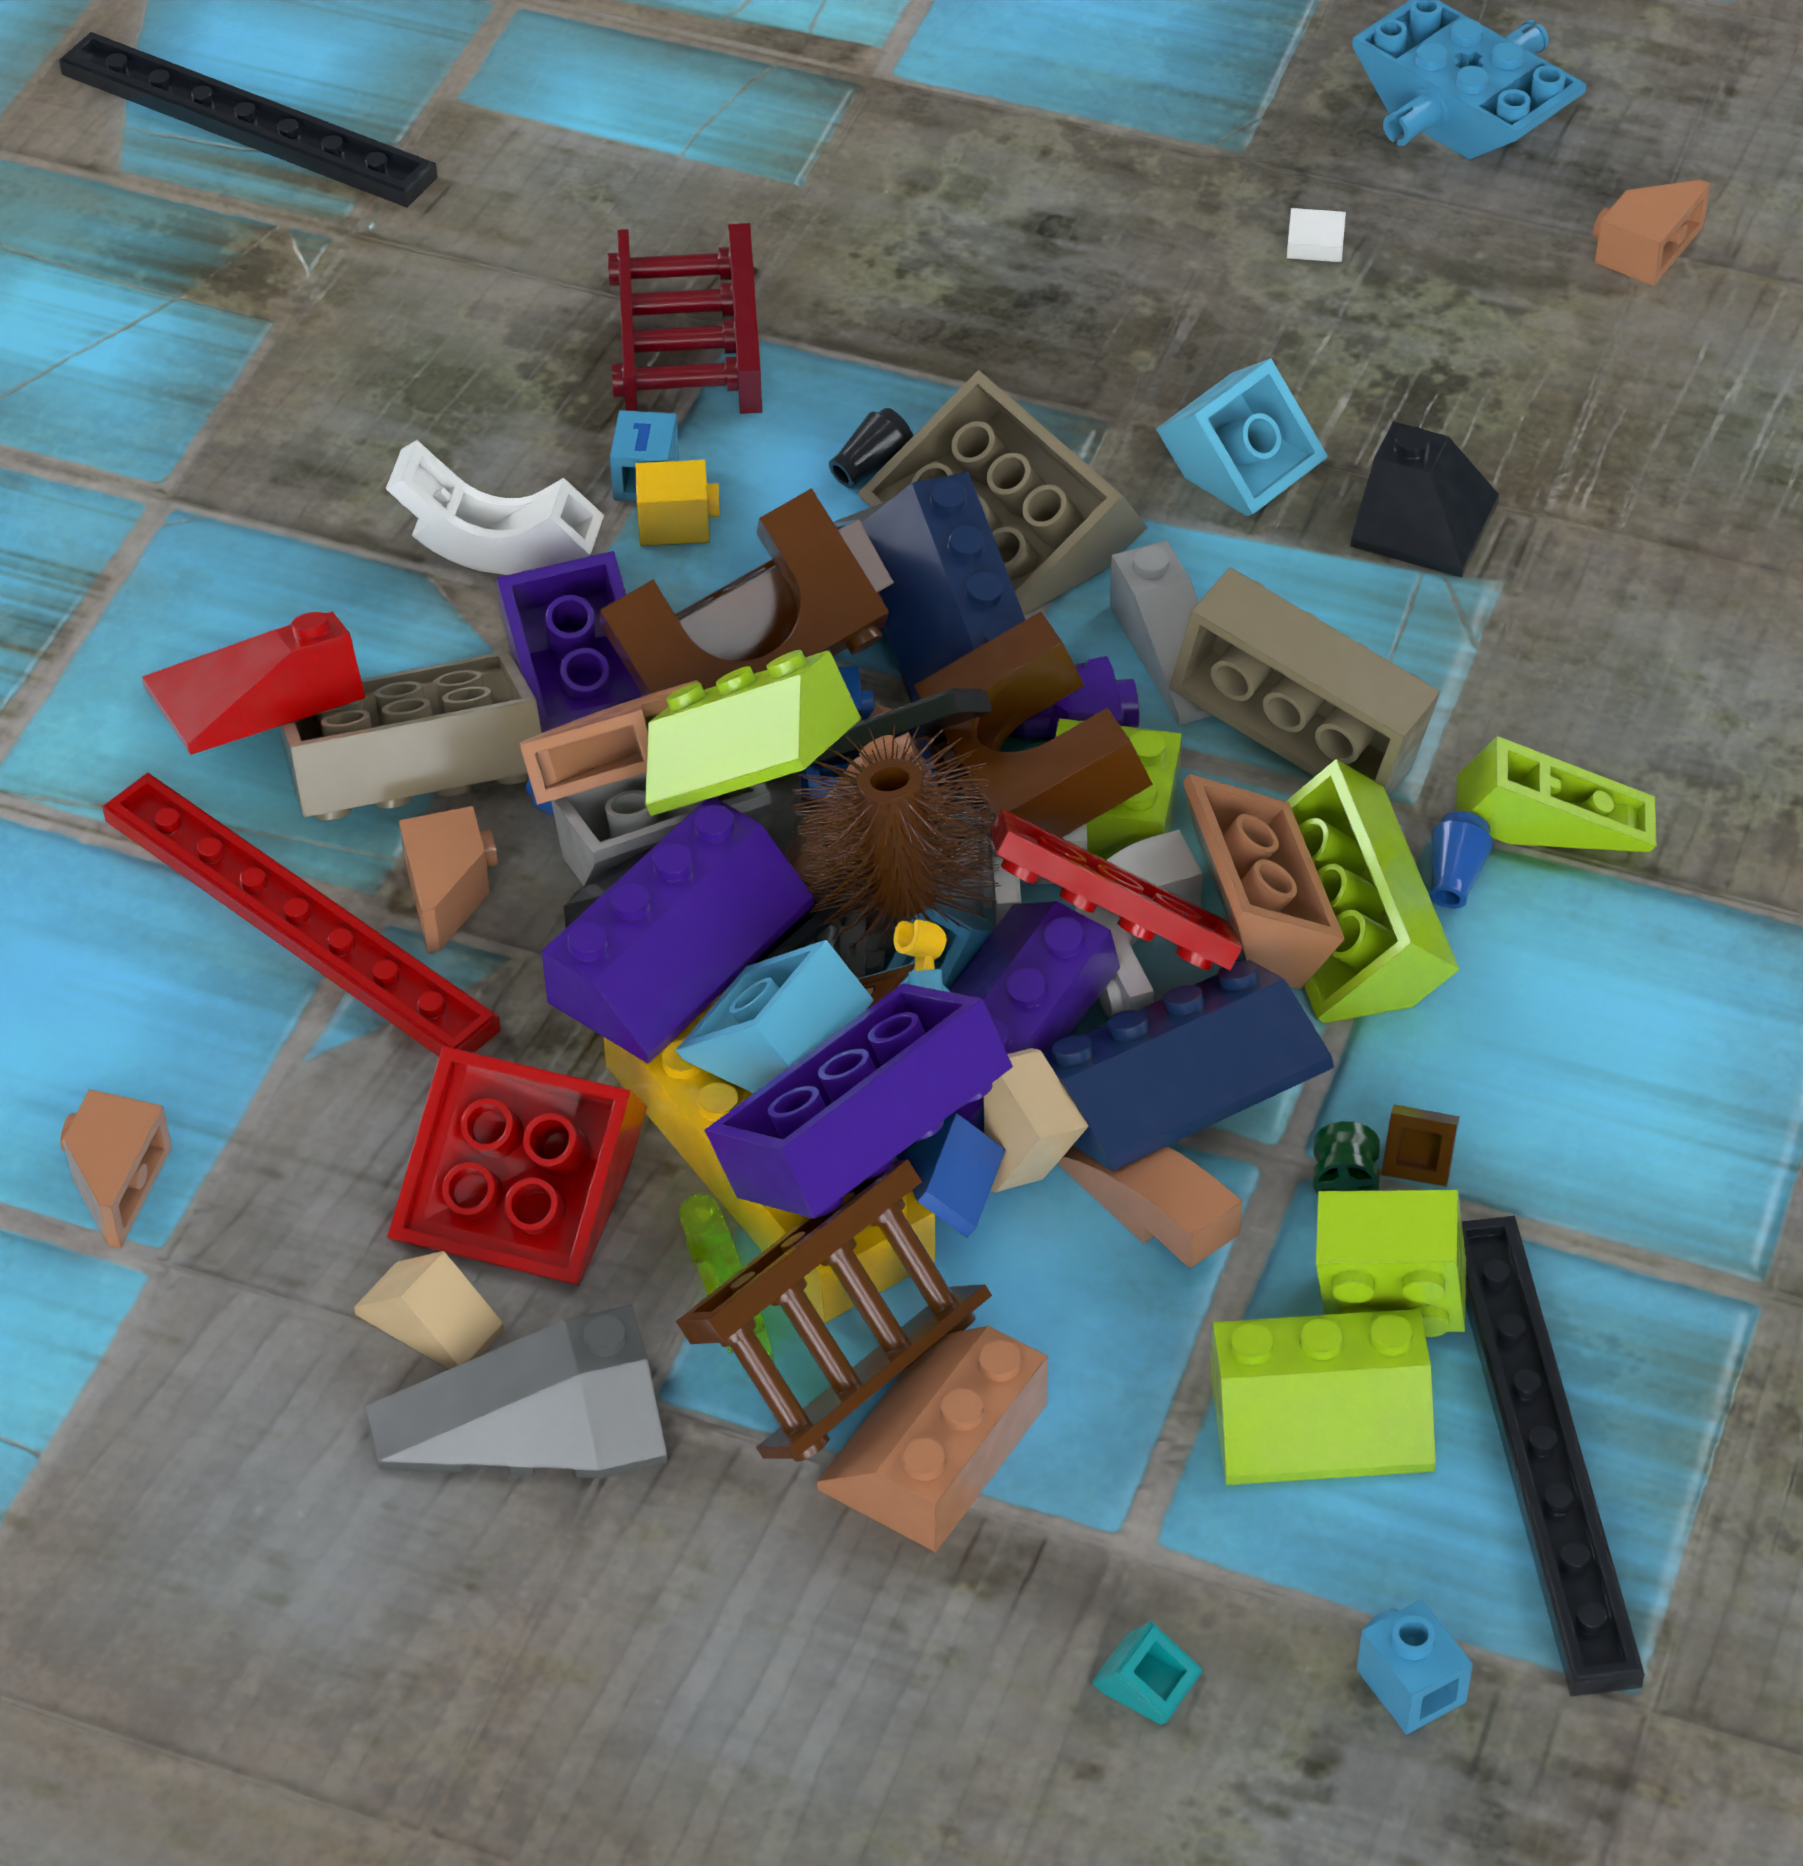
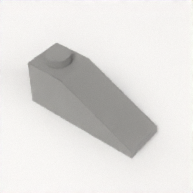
M1166 540L1112 555L1110 608L1177 724L1180 726L1212 717L1213 715L1169 689L1191 611L1199 601L1188 574Z

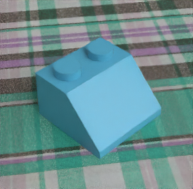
M1271 358L1232 372L1156 428L1185 479L1245 516L1257 512L1328 458L1327 453Z
M824 940L746 966L675 1051L684 1061L755 1093L865 1012L874 999L828 941Z

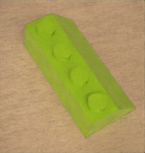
M1335 759L1285 801L1290 804L1345 938L1304 985L1316 1018L1323 1023L1414 1007L1460 970L1384 786Z

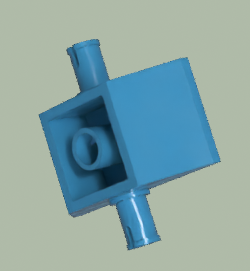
M1409 0L1353 37L1352 47L1388 113H1390L1383 121V129L1389 140L1394 142L1399 138L1397 145L1405 146L1414 137L1423 132L1469 160L1515 142L1586 92L1587 84L1536 56L1537 53H1541L1548 47L1549 37L1547 31L1540 23L1534 27L1535 20H1527L1518 29L1503 37L1439 0Z

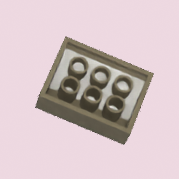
M980 370L857 493L867 505L873 507L891 500L911 483L969 472L1024 615L1106 570L1111 565L1112 555L1124 552L1148 528L1120 492Z
M510 651L363 678L361 681L365 699L279 726L303 817L315 816L317 820L322 821L343 818L352 812L351 808L376 804L378 808L384 809L404 806L412 801V796L436 792L437 795L445 797L457 796L471 791L473 784L497 780L499 784L505 785L525 782L529 779L519 742L542 733L536 699Z

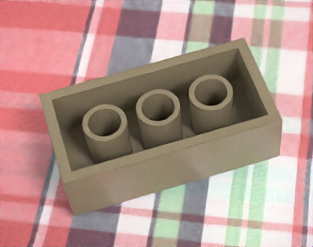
M1231 567L1228 568L1191 611L1169 685V689L1311 775L1316 776L1337 759L1384 786L1388 797L1412 769L1440 695L1439 690L1425 683L1418 676L1401 669L1371 651L1367 646L1347 637L1320 621L1313 614L1298 608L1266 589L1259 582L1251 580Z

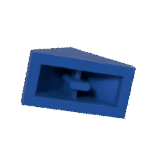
M955 1113L943 1120V1127L937 1133L926 1139L915 1141L898 1154L896 1158L897 1160L908 1159L922 1181L912 1190L917 1202L968 1238L978 1225L1006 1149Z

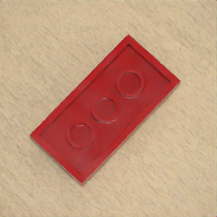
M1003 808L1001 809L994 822L995 826H992L994 829L990 831L992 840H994L993 844L996 855L1004 859L1000 865L1004 870L1032 884H1036L1039 876L1057 884L1062 888L1059 893L1061 898L1087 912L1094 913L1097 905L1115 913L1120 917L1117 925L1138 938L1152 942L1155 934L1173 942L1178 946L1175 953L1179 957L1201 969L1209 971L1213 963L1228 970L1232 969L1243 947L1229 921Z

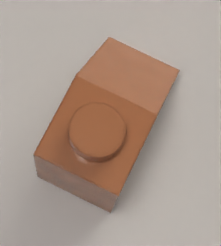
M1694 180L1626 190L1611 208L1605 207L1597 217L1593 228V238L1598 239L1595 263L1654 286L1704 227L1711 183L1703 180Z
M473 806L399 820L404 862L427 953L440 951L490 894L487 867L498 865L496 848L491 829L479 830Z
M89 1089L77 1113L69 1114L64 1122L60 1138L61 1149L67 1154L73 1182L107 1244L121 1248L172 1148L162 1105Z

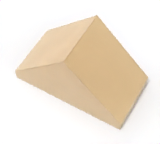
M1030 1048L1008 1054L1013 1067L992 1083L991 1091L984 1096V1133L1006 1149L991 1187V1192L996 1193L1043 1180L1089 1127L1045 1056L1038 1049Z
M444 1251L396 1262L354 1306L356 1316L448 1369L483 1355L504 1332V1323Z

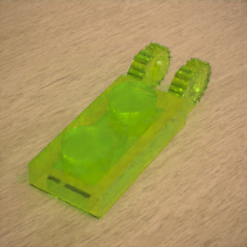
M699 1193V1195L692 1194L690 1198H685V1201L680 1203L681 1208L678 1211L685 1233L687 1249L689 1250L693 1265L697 1267L700 1281L707 1297L741 1270L743 1266L718 1203L715 1202L714 1197L710 1198L708 1194L701 1195ZM760 1312L754 1317L757 1326L753 1331L774 1362L766 1325ZM727 1346L726 1350L728 1354L733 1353L731 1347Z

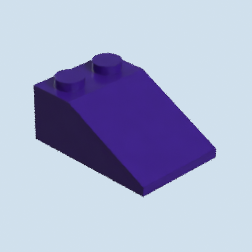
M614 551L497 577L499 610L510 651L536 699L542 733L590 714L643 697L599 625L600 609L626 595Z

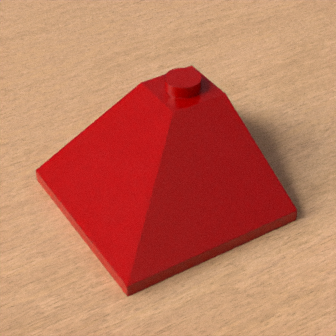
M333 611L328 613L309 612L293 619L290 625L142 676L144 688L190 755L366 698L350 632Z
M442 1046L387 1238L437 1252L444 1251L446 1254L580 1286L630 1170L647 1106L631 1090Z

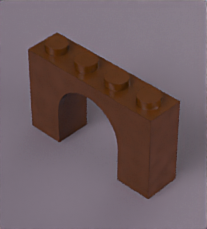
M812 488L760 517L758 522L757 536L792 591L797 609V622L793 631L784 643L771 653L752 660L732 661L716 657L701 649L686 633L654 579L600 609L599 625L643 696L695 680L700 682L703 690L717 686L716 681L742 667L750 666L754 674L768 670L766 666L771 661L795 650H802L804 657L830 650L832 656H835L848 648L851 655H854L872 646L882 638L883 635L879 629L885 627L889 611Z
M1041 611L913 685L920 699L951 688L982 689V691H987L992 709L991 713L943 729L933 740V743L942 741L936 745L938 752L962 738L941 756L944 762L977 749L972 753L945 763L946 766L970 754L972 755L965 758V761L957 765L955 769L986 763L951 772L953 776L984 767L957 778H962L977 771L980 772L973 774L974 777L970 779L989 778V780L968 781L965 784L988 781L990 783L961 787L962 790L989 785L964 791L974 792L986 788V790L976 792H982L985 796L977 795L974 797L989 798H975L972 801H991L970 803L971 805L992 803L990 805L972 807L973 809H979L984 806H991L981 810H989L982 813L987 817H980L991 820H981L982 822H995L1003 808L1062 838L1153 785L1132 742L1108 707L1040 746L1017 752L999 751L1007 737L1019 725L1085 686L1063 642ZM940 731L929 734V738H934ZM983 823V824H984V826H985V825H993L994 823Z

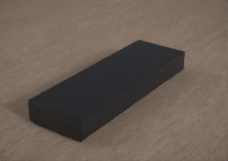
M951 688L860 721L829 748L838 751L846 758L860 756V752L846 736L862 750L858 742H860L862 747H865L873 741L869 728L875 740L885 735L893 736L894 724V739L908 731L911 737H913L919 725L920 727L913 740L991 713L992 709L987 691H982V689ZM827 749L815 761L828 764L844 760V758ZM812 762L809 766H819V764Z

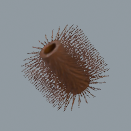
M894 724L891 759H887L883 736L886 760H882L869 728L880 759L878 762L873 749L875 763L871 761L860 742L858 743L865 755L846 736L869 762L870 765L866 768L862 763V766H860L850 757L846 758L838 751L828 748L847 760L860 771V774L818 761L814 762L830 769L843 778L797 774L849 781L853 784L849 786L803 777L823 787L792 789V791L830 789L835 792H796V794L835 796L823 798L800 795V797L817 798L818 800L807 798V800L811 801L794 805L798 806L814 802L819 805L794 809L817 806L828 808L796 811H821L816 814H799L810 815L809 817H803L804 819L802 820L811 819L799 824L810 821L815 823L798 826L797 828L814 824L822 825L797 830L821 828L813 832H799V834L816 833L814 835H802L811 837L807 838L809 840L806 842L816 840L802 846L815 842L820 843L801 849L819 845L825 846L824 848L801 851L825 849L820 853L802 854H820L819 856H805V858H814L810 859L813 861L809 862V864L820 861L806 867L823 864L804 869V871L824 866L829 867V869L804 872L811 873L829 870L825 874L805 875H824L823 877H808V879H817L813 880L817 881L812 884L814 886L809 888L833 883V885L807 890V892L839 885L836 889L810 893L833 891L827 895H813L814 897L826 896L821 901L835 896L815 906L842 895H852L812 908L813 910L851 898L849 902L810 911L811 913L843 906L830 916L829 919L824 921V924L818 927L863 910L851 924L833 937V939L877 910L880 913L852 948L861 939L865 938L873 926L872 932L874 931L878 921L883 916L884 922L886 914L890 915L891 918L875 953L890 925L887 943L894 917H898V923L900 917H902L901 921H904V917H907L908 922H910L909 916H913L915 921V915H918L920 919L919 913H922L926 921L934 923L924 912L927 909H930L933 915H935L932 911L933 909L947 922L946 918L950 919L958 927L962 926L971 932V930L947 916L934 905V902L987 918L960 905L951 898L997 902L991 901V898L978 894L969 888L1000 887L1001 885L963 887L958 883H999L957 881L965 878L995 881L982 875L998 870L984 873H976V871L999 867L977 870L966 868L999 865H971L976 862L996 863L995 861H981L983 859L992 860L988 858L990 856L986 855L994 852L979 855L980 853L995 849L982 852L972 851L993 848L994 846L970 849L976 845L993 844H975L979 841L994 842V840L981 839H990V837H985L987 835L984 834L991 831L981 834L977 833L994 828L978 831L971 830L995 826L994 824L969 827L972 824L994 823L975 822L976 820H991L978 818L987 817L982 813L989 810L975 812L990 808L991 806L979 809L970 808L990 805L992 803L966 806L973 802L991 801H972L975 798H989L974 797L977 795L985 796L982 792H976L986 790V788L974 792H964L989 785L956 791L963 786L990 783L988 781L965 784L968 781L989 780V778L970 779L974 777L973 774L980 772L977 771L957 780H947L984 767L944 778L950 772L986 763L955 769L957 765L965 761V758L972 755L970 754L930 775H926L928 770L977 750L975 749L934 765L945 752L962 738L921 764L915 765L925 749L943 730L934 738H931L924 748L921 747L919 753L912 761V757H910L909 761H906L904 758L920 725L906 749L909 735L907 736L901 759H897L898 746L896 748V759H893ZM937 755H939V756H938L937 758H935L932 762H930L927 766H925L922 770H920L919 767H921L922 765H924L925 763H927L928 761H930L931 759H933L934 757H936ZM954 765L953 767H951L950 769L946 770L945 772H940V771H942V770H944V769H946V768H948V767ZM832 768H835V769H838V770H841V771H844V772H847V773H850V774L857 775L858 778H857V779H856V778H853V777H851V776H849V775H846V774H844V773H841V772H839V771H837V770H834V769H832ZM937 776L931 781H923L929 777ZM819 782L829 783V784L838 785V786H837V787H833V786H829V785H826V784H823V783H819ZM949 782L939 787H936L939 783ZM954 782H959V783H957V784H955V785H953V786L945 787V786H947V785H949V784H952V783H954ZM841 788L857 789V791L850 792ZM933 791H941L936 795H929ZM955 793H964L961 796H950ZM841 796H842V797H844V798L847 799V800H843V799H833V798L841 797ZM957 798H965L958 802H949ZM931 799H935V800H936V801H934V802H928V801L931 800ZM822 800H833V801H839V802L829 803V802H824V801H822ZM850 802L853 803L855 806L849 807L844 806V804ZM852 810L858 811L856 813H851ZM826 811H834L830 814H821ZM956 815H968L961 818L953 817ZM826 816H838L833 819H822ZM934 820L939 821L936 824L931 823ZM958 820H966V821L961 822V823L955 822V821H958ZM856 831L862 832V833H860V834H858V835H857V834H853V833H855ZM831 832H837V833H838V834H834V835H831V836H826V834L831 833ZM960 836H967V837H968V838H965V839H955L956 837H960ZM831 837L838 838L837 840H825ZM961 841H969V842L964 843V844H961V845L958 844V842H961ZM860 852H861V853H865V854L862 855V856L857 855V854H859ZM835 853L842 854L836 857H827ZM963 857L971 858V859H968V860H954V859H959V858H963ZM832 859H842V860H840V861H838V862L829 861V860H832ZM964 862H972V863H969V864L964 865V866H961V865H960L961 863H964ZM939 870H947L949 872L943 874ZM962 873H963V874H968V875H970V876H958V875H955V874H962ZM840 874H849L839 878H831ZM974 876L983 877V878H988V879L974 878ZM836 880H845L844 882H841V883H839V882H833V881H836ZM861 881H866L863 885L857 884ZM943 884V885H947V886H950V887H948V888H942V887H937L936 885ZM852 889V890H849V891H847V892H845V893L837 894V893H839V892H841V891H843V890ZM860 889L857 893H850L852 891ZM953 889H960V890H963V891H966V892H970V893H973V894L964 893V892H960V891H955V890H953ZM940 890L949 891V892H954V893H959V894H964V895H969V896H974V897H979V898H984V899H976V898H968V897L945 895V894L942 893ZM867 894H872V896L868 898L861 899ZM937 897H938V898H941V899H943V900H945V901H948V902H950V903H952V904H954V905H956V906H953V905H950V904H947V903L938 901V900H936V898H937ZM868 900H871L868 905H866V906H864V907H862V908H859V909H857V910H855V911H852V912H850V913H847V914H845V915H843V916H840V917H838V918H836V919H833V918H835L836 916H838V915H840V914H842V913H844V912H846V911H848V910H850V909H852V908H854V907H856V906H858V905H860V904H862V903H864V902H866V901H868ZM857 903V904L853 905L852 907H850V908L844 910L845 908H847V907L850 906L851 904ZM874 906H876V909H874L872 912L861 918L865 913H867Z

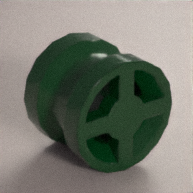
M1348 1121L1331 1123L1321 1128L1314 1136L1313 1155L1318 1162L1313 1169V1188L1318 1194V1191H1378L1380 1171L1375 1162L1379 1159L1380 1139L1377 1133L1367 1125Z

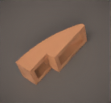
M695 680L607 708L519 742L537 805L646 774L649 722L669 706L666 701L668 695L698 681Z
M1074 1146L1057 1163L1143 1244L1156 1237L1189 1269L1240 1235L1243 1201L1207 1171L1168 1146L1114 1171L1109 1170Z

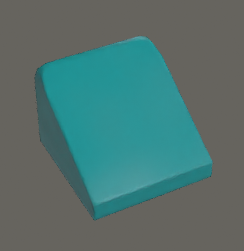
M1150 1621L1125 1635L1091 1684L1108 1697L1163 1725L1168 1722L1203 1672V1669L1159 1627Z

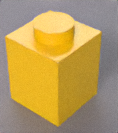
M706 460L635 463L640 546L710 542L709 519L720 518L719 484L707 483Z

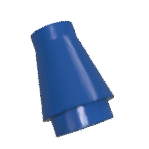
M1464 811L1450 812L1445 814L1441 819V823L1437 824L1432 830V885L1429 897L1439 906L1456 909L1466 904L1469 891L1493 848L1490 826L1480 816Z

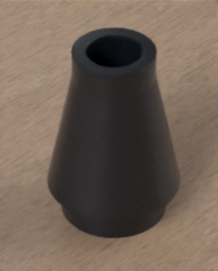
M883 408L880 412H869L840 452L829 461L831 473L843 486L852 488L859 481L878 472L913 437L910 427L897 412L890 408Z

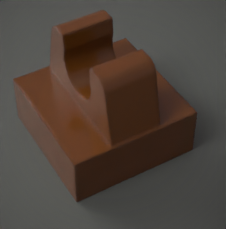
M1394 1104L1390 1116L1381 1175L1447 1187L1460 1116Z

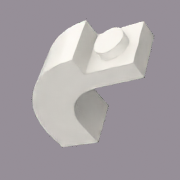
M418 440L401 449L386 487L387 491L418 517L412 534L415 539L440 556L464 567L481 572L510 575L588 557L591 555L604 517L592 503L564 478L536 494L522 498H503L483 493L463 482Z
M1180 830L1141 840L1122 849L1107 860L1201 907L1203 873ZM1097 905L1094 913L1076 907L1075 911L1110 929L1113 936L1120 969L1099 996L1106 1015L1112 1017L1123 1011L1139 1010L1152 1004L1154 990L1132 949V946L1140 938L1118 926L1117 922L1120 917Z

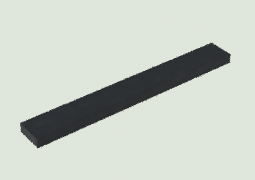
M90 32L59 59L61 74L406 208L438 178L435 162Z
M1515 1216L1462 1221L1466 1256L1465 1307L1570 1696L1642 1688L1645 1673Z

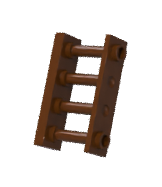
M908 1159L894 1161L893 1165L886 1172L876 1177L865 1179L844 1195L843 1203L833 1212L814 1219L809 1217L803 1219L676 1321L690 1344L720 1343L722 1347L730 1346L781 1427L756 1447L763 1459H793L795 1462H799L818 1453L830 1441L827 1433L944 1335L967 1329L976 1319L973 1311L992 1296L986 1284L952 1286L949 1288L902 1212L906 1205L902 1198L922 1183ZM869 1224L870 1226L878 1225L928 1304L927 1307L902 1327L853 1251L857 1245L853 1237ZM820 1264L822 1266L830 1265L879 1343L876 1349L853 1368L804 1292L807 1286L804 1277ZM770 1304L772 1306H781L831 1385L804 1408L801 1407L753 1331L757 1326L754 1317Z

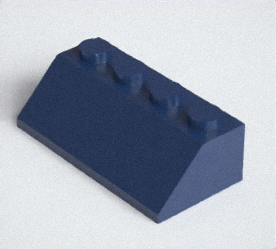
M969 472L911 483L861 523L894 582L879 591L883 598V603L889 611L885 627L883 628L911 703L921 700L913 685L1026 620Z
M1251 960L1235 961L1231 970L1221 967L1218 974L1199 983L1173 988L1164 994L1163 999L1139 1010H1128L1115 1014L1108 1020V1024L1084 1035L1062 1038L1053 1044L1052 1049L1043 1053L1089 1126L1072 1146L1111 1171L1334 1068L1332 1055L1286 980Z

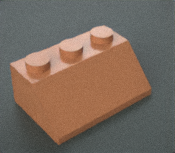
M1189 774L1183 781V786L1197 840L1208 865L1209 874L1215 883L1224 906L1226 918L1243 947L1241 953L1244 961L1251 960L1284 978L1289 987L1302 989L1345 938L1289 802Z
M990 1326L947 1333L904 1369L818 1479L817 1490L936 1553L1046 1407L1048 1356Z

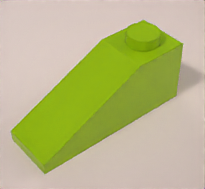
M1496 736L1457 774L1456 811L1469 812L1480 816L1489 824L1490 836L1510 845L1651 852L1657 846L1655 796Z

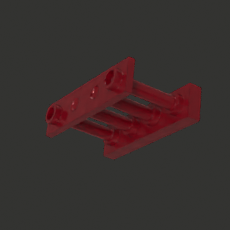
M750 223L728 224L729 247H718L719 253L630 257L629 230H617L618 252L608 253L609 286H620L623 363H612L613 396L625 397L626 411H637V390L727 386V391H738L740 414L763 413ZM720 275V281L731 280V283H721V289L632 294V280ZM721 311L722 317L734 316L732 320H723V326L634 330L633 316ZM721 348L725 349V354L736 353V357H725V363L639 368L635 366V353Z

